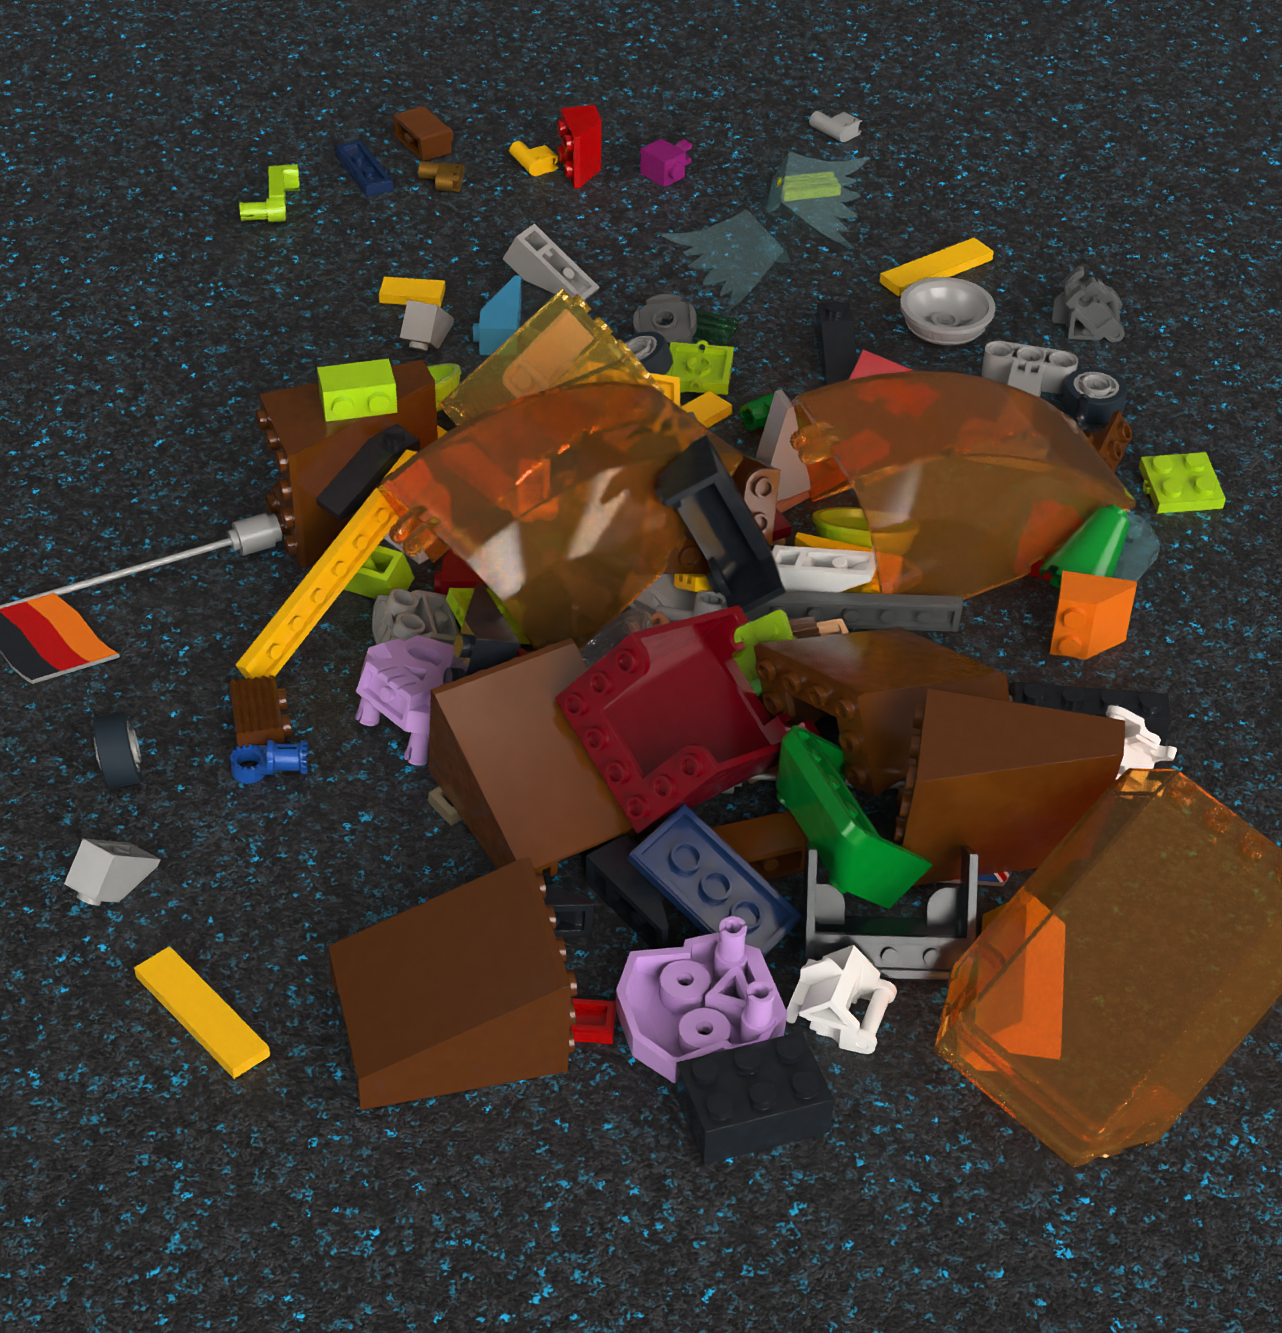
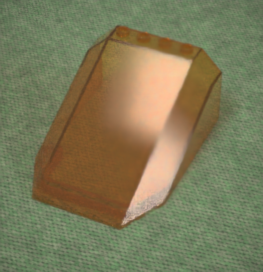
M1128 768L1103 792L954 964L949 976L948 991L942 1007L940 1027L936 1034L933 1050L1073 1168L1090 1163L1096 1157L1102 1156L1107 1158L1120 1154L1123 1149L1143 1143L1147 1146L1159 1142L1282 1002V849L1177 769Z

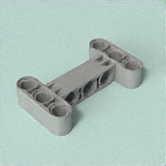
M991 341L987 343L984 350L981 375L984 380L990 383L1006 385L1007 387L999 418L985 415H972L966 418L961 452L968 458L1042 471L1055 468L1058 462L1062 438L1061 433L1054 427L1034 424L1041 391L1064 394L1066 378L1072 372L1077 371L1078 358L1076 355L1067 351L1006 341Z

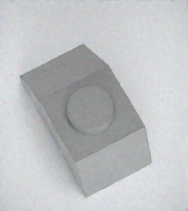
M407 300L400 338L409 344L408 348L416 351L427 352L428 347L439 349L453 325L454 318L438 305Z
M83 838L64 884L78 891V899L91 905L100 906L102 901L120 902L158 867L161 859L131 843Z

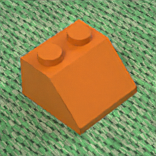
M1063 571L1053 623L1050 654L1088 659L1124 642L1128 631L1137 581Z

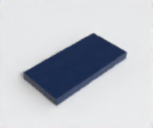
M683 804L638 845L627 858L629 863L705 935L720 933V922L726 917L735 916L745 921L744 926H747L745 944L759 948L763 958L804 917L686 804Z

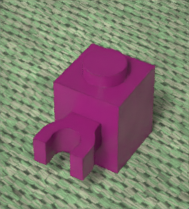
M660 139L641 148L640 174L663 187L684 178L685 165L690 164L692 160L691 157L686 155V151L692 149V143L683 139L674 146Z

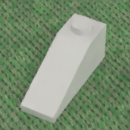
M775 545L772 551L786 591L839 593L870 582L880 561V552Z

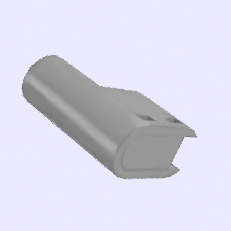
M815 111L809 120L810 126L840 142H846L862 132L858 129L862 120L846 112L831 118L820 111Z

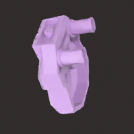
M419 635L406 641L398 638L368 648L361 670L360 681L356 689V693L361 696L355 718L360 720L359 723L363 725L376 726L380 722V714L383 713L401 729L411 732L408 746L404 753V759H409L408 762L410 764L423 766L429 761L431 689L443 684L444 672L451 665L454 650L451 644Z
M730 916L724 918L719 925L720 933L685 939L683 947L630 951L616 989V1012L632 1056L673 1083H676V1062L784 1036L787 1011L760 949L745 944L747 926H744L745 921L739 917ZM705 1032L708 1033V1035H702L700 1033Z

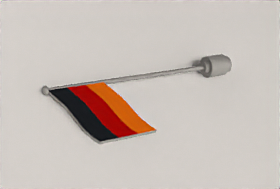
M266 513L232 522V530L227 531V539L0 605V653L15 672L32 684L120 658L119 653L99 640L80 614L63 601L59 595L231 545L233 551L239 550L242 556L275 547L276 542L283 540L279 521L275 514L267 516Z

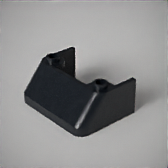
M705 434L694 440L657 477L659 485L654 488L664 507L672 506L674 510H678L707 559L711 572L706 574V577L715 594L722 592L728 608L739 605L745 614L786 593L771 547L710 438Z
M805 841L803 920L806 962L808 958L815 961L822 960L823 956L855 945L880 972V978L959 980L971 972L975 963L978 854L970 846H961L960 887L945 886L936 889L928 898L926 919L844 916L845 902L843 895L831 884L816 883L817 848L813 842Z

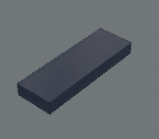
M361 140L335 146V156L366 197L394 190L393 181Z

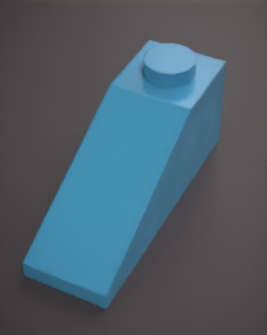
M515 275L480 310L479 323H473V342H479L480 355L518 356L522 303L521 275Z

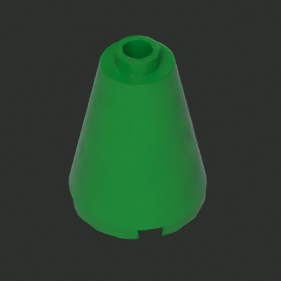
M1109 504L1107 507L1099 506L1041 565L1039 569L1040 575L1043 577L1047 571L1052 576L1049 583L1057 589H1060L1063 571L1113 578L1130 527V522L1126 519L1128 514L1113 504Z

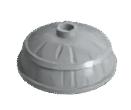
M934 277L917 281L908 286L901 295L900 309L905 317L908 328L917 337L939 345H961L975 340L985 331L986 326L994 317L995 302L985 289L972 282L951 277Z

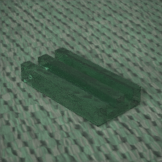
M695 309L697 330L693 337L727 345L738 330L739 319Z

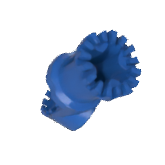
M268 740L267 745L249 744V747H246L244 744L242 748L238 746L230 755L232 776L241 783L249 784L260 781L265 775H274L275 771H300L301 774H307L308 742L307 740H301L300 743H275L274 740ZM244 761H255L258 763L255 767L250 766V768L245 766L243 768L239 765Z

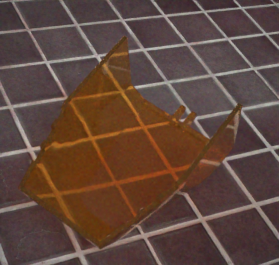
M937 371L876 374L841 381L799 394L791 401L794 406L799 430L791 434L789 442L793 449L799 450L798 457L807 466L811 489L808 490L809 498L813 503L850 488L854 489L870 530L880 594L962 596V600L1020 579L1030 573V565L1040 559L1045 562L1099 506L1107 507L1109 504H1113L1125 512L1136 507L1134 498L1071 417L1038 396L989 378Z
M620 381L594 382L547 389L519 397L485 411L448 431L423 448L375 486L399 517L396 524L390 527L389 536L394 543H402L403 551L407 555L414 557V555L417 556L423 550L429 560L434 563L450 549L474 570L501 600L535 650L572 638L580 651L662 575L669 565L666 559L674 548L679 550L687 540L684 533L688 527L677 509L674 510L672 506L664 507L654 487L659 485L657 477L694 440L705 434L710 438L731 476L744 458L742 454L654 386Z

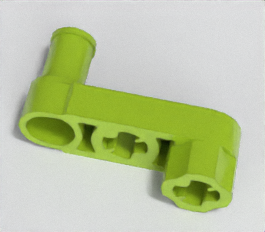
M298 164L268 166L269 198H266V202H239L241 222L268 219V222L286 221L285 191H300Z

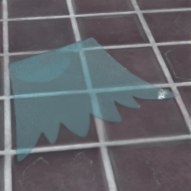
M789 151L773 177L766 213L775 211L782 202L825 236L844 246L855 249L836 230L849 231L837 218L851 219L857 217L854 211L841 202L852 201L861 195L842 186L857 182L856 179L845 176L859 169L869 159V156L836 162L809 158ZM780 178H782L781 183L778 187L777 182Z
M747 209L706 229L687 233L660 234L672 242L685 246H694L684 251L683 254H703L688 265L689 268L693 269L713 268L705 277L703 285H713L727 280L720 292V296H723L732 291L726 308L727 311L735 307L751 292L774 262H792L785 249Z

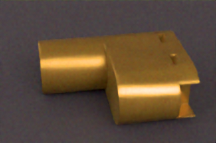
M420 161L419 179L435 180L436 190L460 192L464 179V165Z

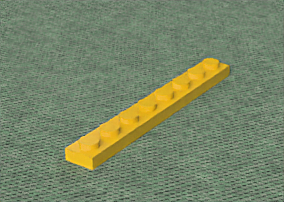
M406 449L236 663V667L245 679L261 678L263 675L268 678L270 675L276 676L429 481L432 476L416 451Z

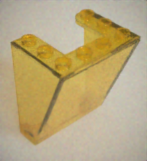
M563 288L438 404L461 431L510 474L517 472L519 457L551 458L582 445L584 442V432H601L606 435L657 414L668 407L660 397L665 391L634 356L635 354L621 339L617 341L611 335L613 331L599 316L594 321L587 314L591 308L578 294L571 297Z

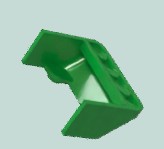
M792 726L781 740L775 783L778 790L776 794L778 800L791 811L808 840L814 843L818 856L830 873L828 880L837 891L842 894L849 892L890 909L933 866L930 859L878 835L844 783L847 779L844 772L845 762L842 747L799 726Z

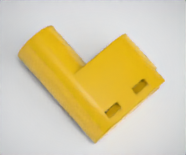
M515 141L510 146V154L532 176L549 173L559 168L556 165L558 156L546 145L529 149L522 141Z

